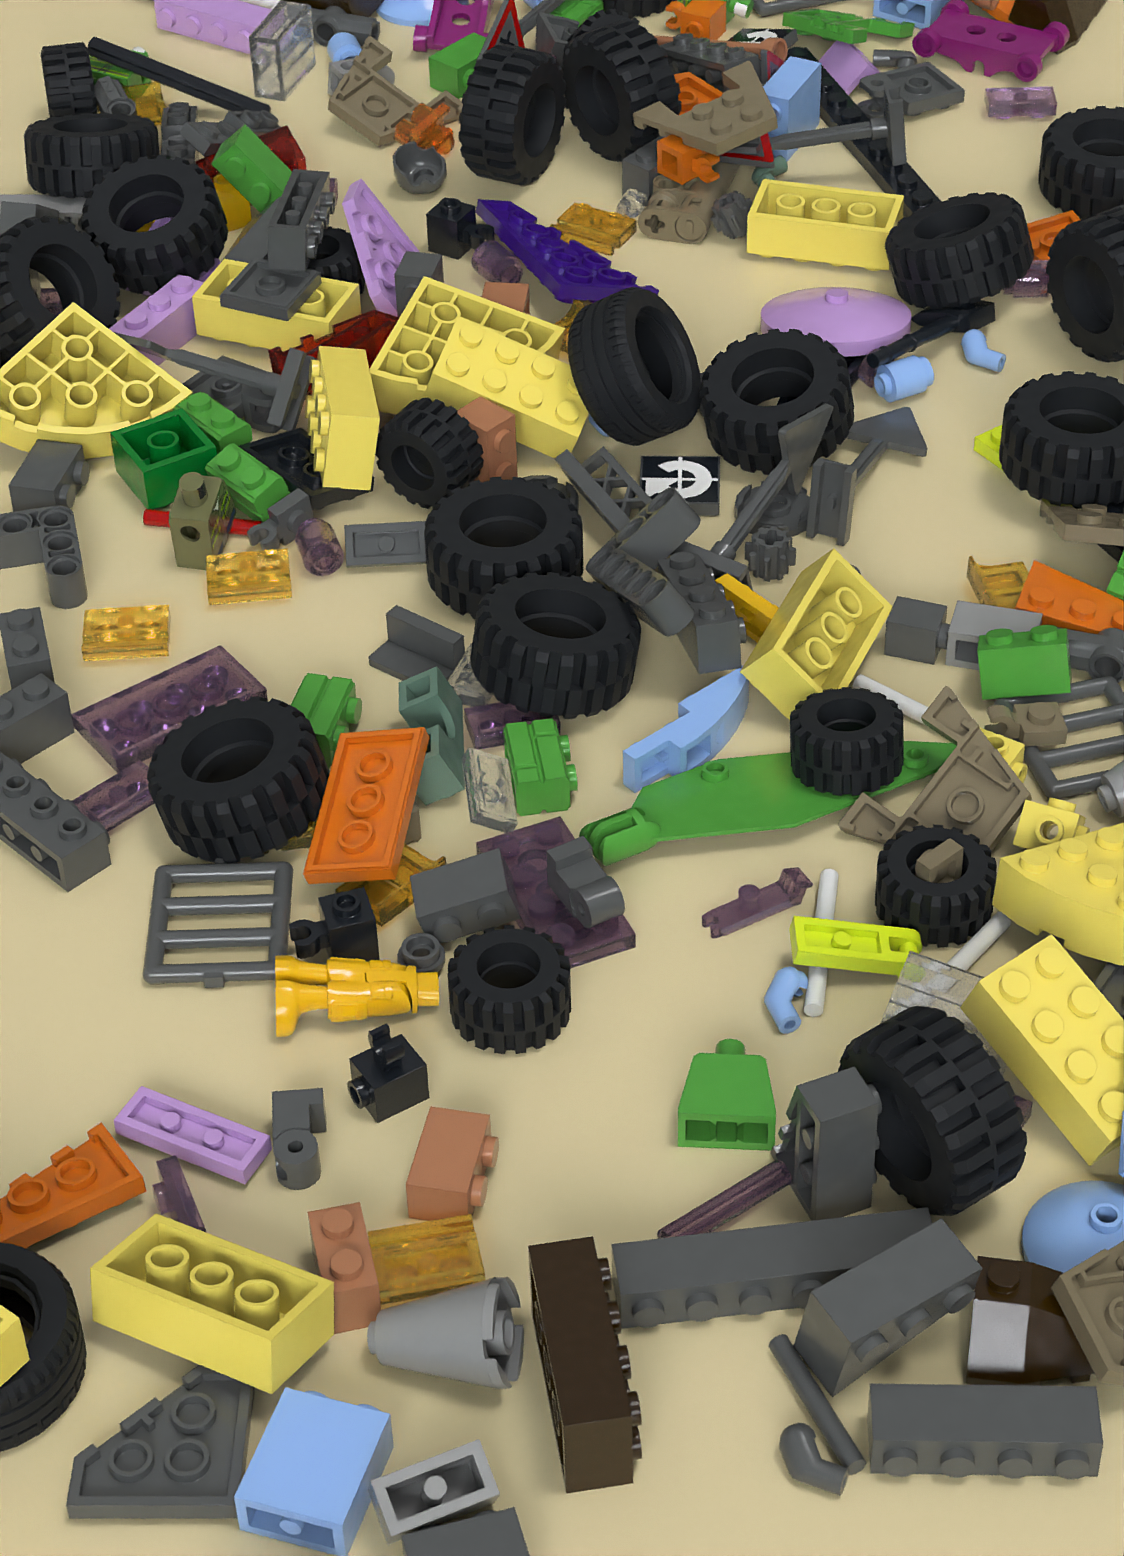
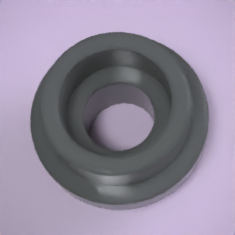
M416 933L408 936L403 941L397 954L398 964L406 967L408 965L416 966V973L438 972L445 964V950L433 935Z

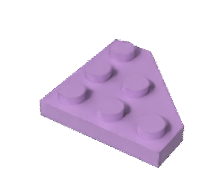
M361 178L349 186L342 205L370 299L373 301L376 310L381 315H384L394 326L398 321L394 274L406 251H420Z

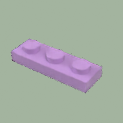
M143 1086L137 1090L114 1119L116 1134L242 1184L248 1182L272 1150L270 1135Z

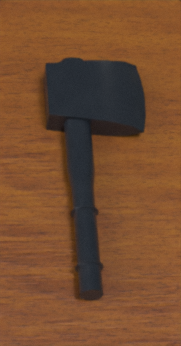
M981 300L972 304L970 302L964 303L959 307L953 308L946 306L941 309H931L928 307L911 317V321L919 326H923L922 328L911 334H905L901 339L887 346L879 347L878 350L867 356V364L871 368H877L883 364H889L893 359L907 352H913L917 347L934 341L950 332L966 333L971 329H980L995 321L994 302Z

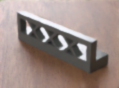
M604 446L582 464L578 462L568 449L555 458L571 484L616 534L630 521L631 509L644 508L652 500ZM607 463L608 469L605 478H593L590 475ZM627 487L624 499H612L610 497L612 488Z

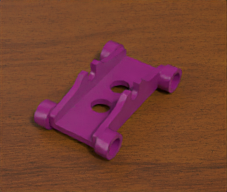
M434 0L429 26H415L413 51L442 50L473 32L487 38L489 34L487 33L494 0H473L474 3L470 5H462L457 2L458 0ZM458 18H463L468 20L469 23L465 25H457L454 24L452 21Z
M949 0L941 9V15L931 26L923 28L913 38L912 46L914 51L921 57L928 58L937 52L955 59L967 72L972 73L975 70V61H981L984 64V76L991 77L997 72L1008 71L1014 72L1019 80L1030 82L1042 71V59L1048 52L1061 50L1068 42L1070 35L1068 28L1060 22H1051L1043 31L969 14V8L963 0Z

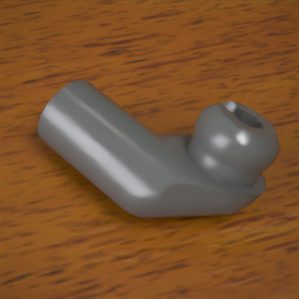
M873 50L874 66L903 68L917 63L916 56L911 51Z
M795 1423L786 1427L780 1436L779 1449L790 1476L796 1481L841 1496L847 1483L849 1468L821 1459L814 1440L816 1437L815 1432L809 1425Z

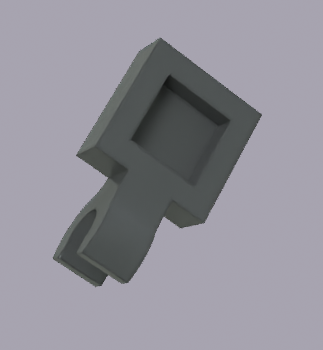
M297 488L267 509L269 519L250 528L247 535L251 546L254 547L260 543L265 556L275 553L279 549L280 543L286 546L316 525L309 495Z

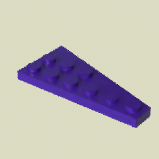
M478 199L476 214L486 224L494 227V233L499 237V240L510 248L513 255L526 265V268L540 280L542 285L546 286L556 300L568 304L575 303L576 300H589L594 303L631 287L642 288L658 295V289L651 285H646V287L638 286L635 275L630 272H620L611 269V261L578 241L570 240L569 244L560 239L562 232L556 228L536 224V216L511 201Z

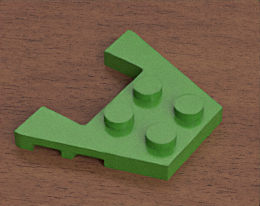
M821 9L784 12L782 26L796 29L799 35L811 36L815 34L822 36L824 40H837L849 44L866 42L868 32L896 38L913 36L915 24L905 21L902 23L887 22L884 18L865 19L861 16H856V14Z

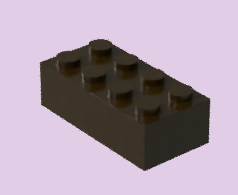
M593 1236L529 1245L531 1313L566 1494L632 1484L633 1460L642 1459V1448L638 1426L642 1425L637 1391H630L627 1379H631L627 1345L620 1346L617 1335L621 1334L618 1303L616 1300L610 1301L608 1290H612L607 1257H597Z

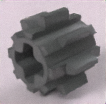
M738 191L725 193L713 202L712 210L715 215L710 219L717 232L722 231L724 236H729L730 239L743 237L747 233V215L753 202L750 198L745 199L744 195L738 193Z
M774 526L757 529V533L752 534V542H745V560L748 561V570L753 571V576L756 578L760 577L764 581L770 582V580L774 579L778 581L783 579V575L789 572V566L796 565V548L792 547V537H788V532L785 530L781 531Z

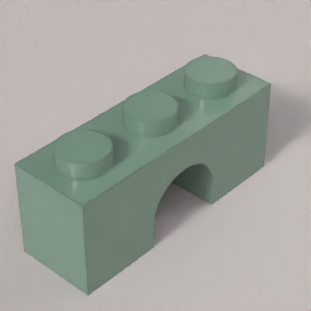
M436 666L399 682L400 714L410 728L425 727L430 737L416 792L425 806L465 790L463 704L458 694Z

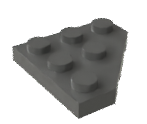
M202 1365L195 1367L182 1377L183 1385L161 1401L155 1397L120 1423L121 1431L98 1448L91 1444L74 1457L66 1503L69 1519H238L234 1496L246 1469L255 1387Z

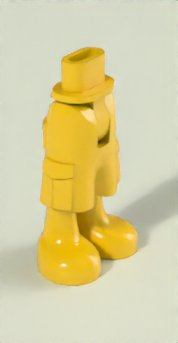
M275 955L276 1037L292 1035L300 1015L310 1010L327 1009L328 1019L331 1022L364 1020L367 1017L398 1015L407 1013L410 1009L412 1013H417L418 1006H439L438 972L416 973V966L408 965L406 967L398 963H391L390 960H370V962H366L358 958L330 957L325 965L300 961L290 955Z

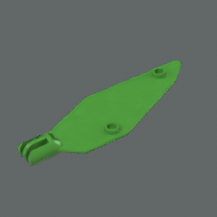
M904 741V765L900 775L894 777V782L888 786H880V790L872 793H863L872 798L936 773L956 748V745L941 742ZM790 752L717 759L642 787L631 808L587 824L581 829L579 837L584 836L592 846L593 856L603 865L608 866L645 852L654 847L659 841L794 828L851 806L860 795H832L830 792L821 793L815 791L814 787L805 786L801 783L800 778H796L792 772Z

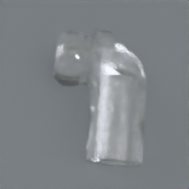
M628 189L617 204V214L624 218L637 217L640 211L645 208L643 202L647 201V196L642 192H637V189Z

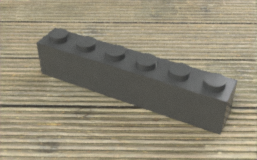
M928 1207L611 1244L612 1280L619 1307L621 1329L632 1327L650 1328L659 1324L691 1320L707 1321L716 1317L742 1314L759 1315L767 1311L792 1308L805 1309L811 1291L932 1224Z

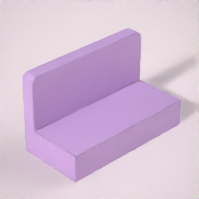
M837 40L819 60L822 66L848 95L860 83L861 78L881 73L853 44Z

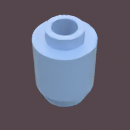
M346 32L333 35L327 45V52L332 62L355 58L362 50L357 39L352 34Z
M915 355L893 361L889 364H883L878 367L874 377L875 390L880 397H883L888 402H895L926 391L928 386L933 384V368L926 357H917Z

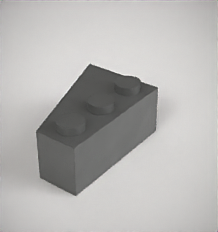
M855 1066L796 1086L786 1111V1115L791 1122L780 1127L778 1135L783 1142L773 1146L770 1152L811 1221L840 1218L871 1207L873 1184L877 1182L874 1161L875 1150H878L880 1146L877 1133L878 1115L882 1113V1103L876 1088L872 1084L866 1085Z
M941 1218L811 1291L794 1347L833 1397L948 1312L954 1314L966 1307L976 1295L974 1288L982 1267Z

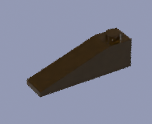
M1015 0L1008 20L1015 25L1043 31L1051 22L1063 23L1068 28L1070 37L1061 50L1054 51V53L1058 54L1078 43L1084 30L1088 29L1094 16H1097L1107 0Z
M977 1256V1262L981 1265L982 1271L974 1288L976 1295L972 1302L966 1384L1040 1386V1381L1070 1377L1072 1383L1090 1381L1091 1374L1095 1373L1051 1289L1063 1272L1033 1262Z

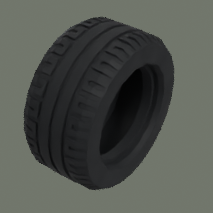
M631 287L589 304L576 314L569 329L567 342L572 377L587 411L608 436L617 442L639 446L685 428L691 423L701 403L699 396V386L701 384L700 370L691 341L682 323L661 297L654 292Z
M0 1243V1305L18 1316L21 1324L25 1325L33 1335L26 1344L30 1360L0 1387V1452L17 1447L41 1434L66 1411L80 1389V1382L85 1375V1359L87 1354L78 1307L68 1280L45 1257L8 1243Z

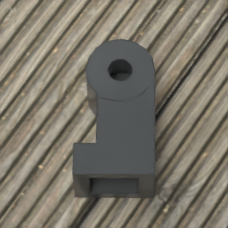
M584 836L546 851L548 886L574 918H577L585 928L590 929L604 921L624 914L625 904L618 884L611 876H607L593 858L592 846Z
M323 1088L272 1092V1134L276 1174L278 1181L284 1187L291 1190L309 1188L319 1180L321 1175L318 1143L313 1133L327 1132Z

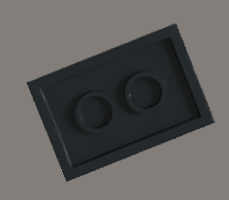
M303 428L239 445L241 449L266 465L269 470H273L283 477L290 493L299 488L308 494L312 510H320L327 505L343 500H352L356 496L373 491L374 476H372L370 491L322 487L320 472H314L311 436H308V432Z

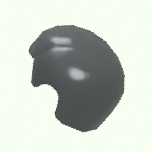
M410 141L398 147L393 155L394 175L402 189L414 194H428L442 186L447 176L446 162L433 146L429 149H422L415 141Z

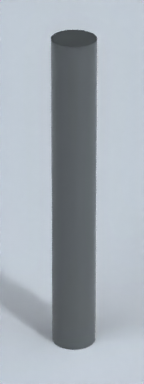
M785 1334L776 1336L770 1341L769 1349L841 1465L849 1468V1475L860 1472L866 1466L864 1457L788 1336Z

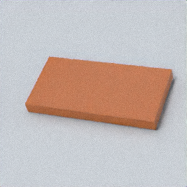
M425 727L340 733L303 872L308 884L396 879L430 738Z

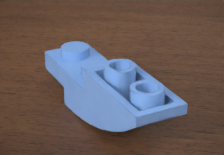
M737 668L700 691L686 697L678 703V719L666 724L663 728L623 750V784L636 793L642 787L652 784L668 773L674 776L699 767L713 759L737 731L749 703V680L740 673L742 668Z

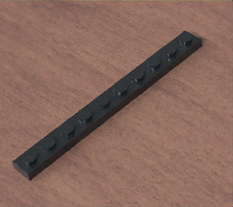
M793 47L788 50L786 60L792 56L819 62L806 47ZM822 66L820 118L828 127L868 122L869 118ZM869 137L842 141L844 146L885 193L904 195L903 215L908 218L912 212L918 209L929 207V204L937 201L942 202L908 163L893 166L886 138L872 140Z

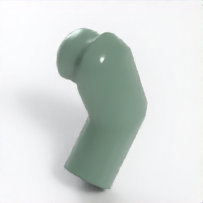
M775 157V167L772 169L755 167L751 178L753 183L758 184L759 188L763 179L776 180L775 176L787 172L788 165L784 157Z

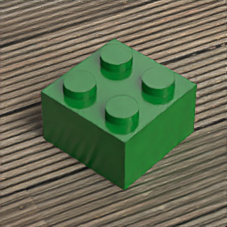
M183 408L110 432L116 472L147 509L163 508L173 503L179 488L180 478L188 472H197L203 476H208L205 471L206 464L217 455L216 446Z

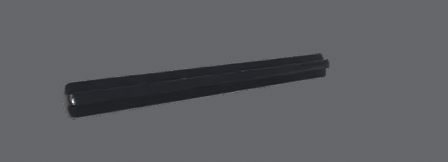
M93 37L87 45L89 56L228 111L265 110L271 112V107L268 104L98 37Z

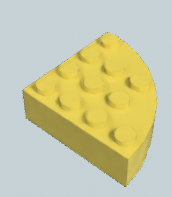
M424 276L370 367L378 410L383 413L397 415L416 399L419 401L423 398L431 375L458 316L557 360L559 359L565 328Z
M73 302L0 368V442L19 450L30 452L36 441L40 439L82 445L84 459L114 456L110 432L171 412L177 404L188 398L193 392Z
M1124 822L1000 858L992 905L1016 924L1037 936L1044 930L1049 934L1064 939L1063 948L1087 957L1124 966Z

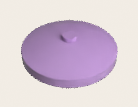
M849 287L809 288L785 293L768 301L761 310L762 334L768 333L769 329H779L780 332L797 329L801 330L804 335H808L810 332L820 336L823 342L827 340L843 357L868 355L878 350L881 346H887L901 339L905 334H910L911 312L901 301L879 292Z

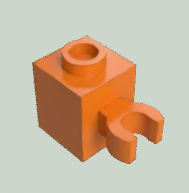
M692 0L687 6L679 1H672L666 6V11L673 12L677 16V18L671 17L666 22V26L670 29L680 28V34L691 33L694 38L718 40L726 31V1Z
M673 134L657 141V172L681 185L696 177H699L705 183H711L720 178V174L712 170V166L720 162L719 156L685 145L681 137Z

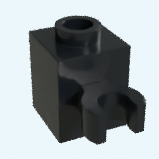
M445 197L426 213L428 251L459 260L471 248L483 251L485 249V240L490 242L495 240L493 226L488 224L476 225V209L474 205L463 203L456 198Z
M364 887L318 897L320 921L313 922L304 919L289 924L290 938L292 942H295L298 959L313 957L324 948L327 950L329 959L330 957L358 958L366 962L380 959L376 918Z
M387 1023L369 1031L368 1040L371 1048L349 1058L351 1080L347 1082V1087L355 1105L359 1109L365 1107L375 1121L380 1123L429 1099L427 1064L402 1034L393 1038L390 1037V1028Z

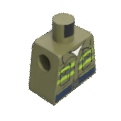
M188 472L179 480V488L169 513V525L177 567L217 571L237 513L226 483L220 477L203 476L197 472ZM199 532V533H200V537H199V538H196V535H197V533Z

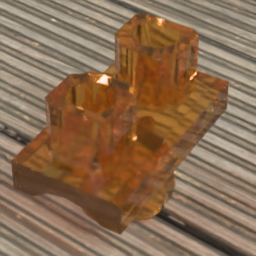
M421 102L412 113L410 122L403 119L397 124L393 139L402 145L415 141L422 149H429L433 146L439 154H448L455 144L452 129L445 128L444 117L450 112L451 107L441 103L434 110Z

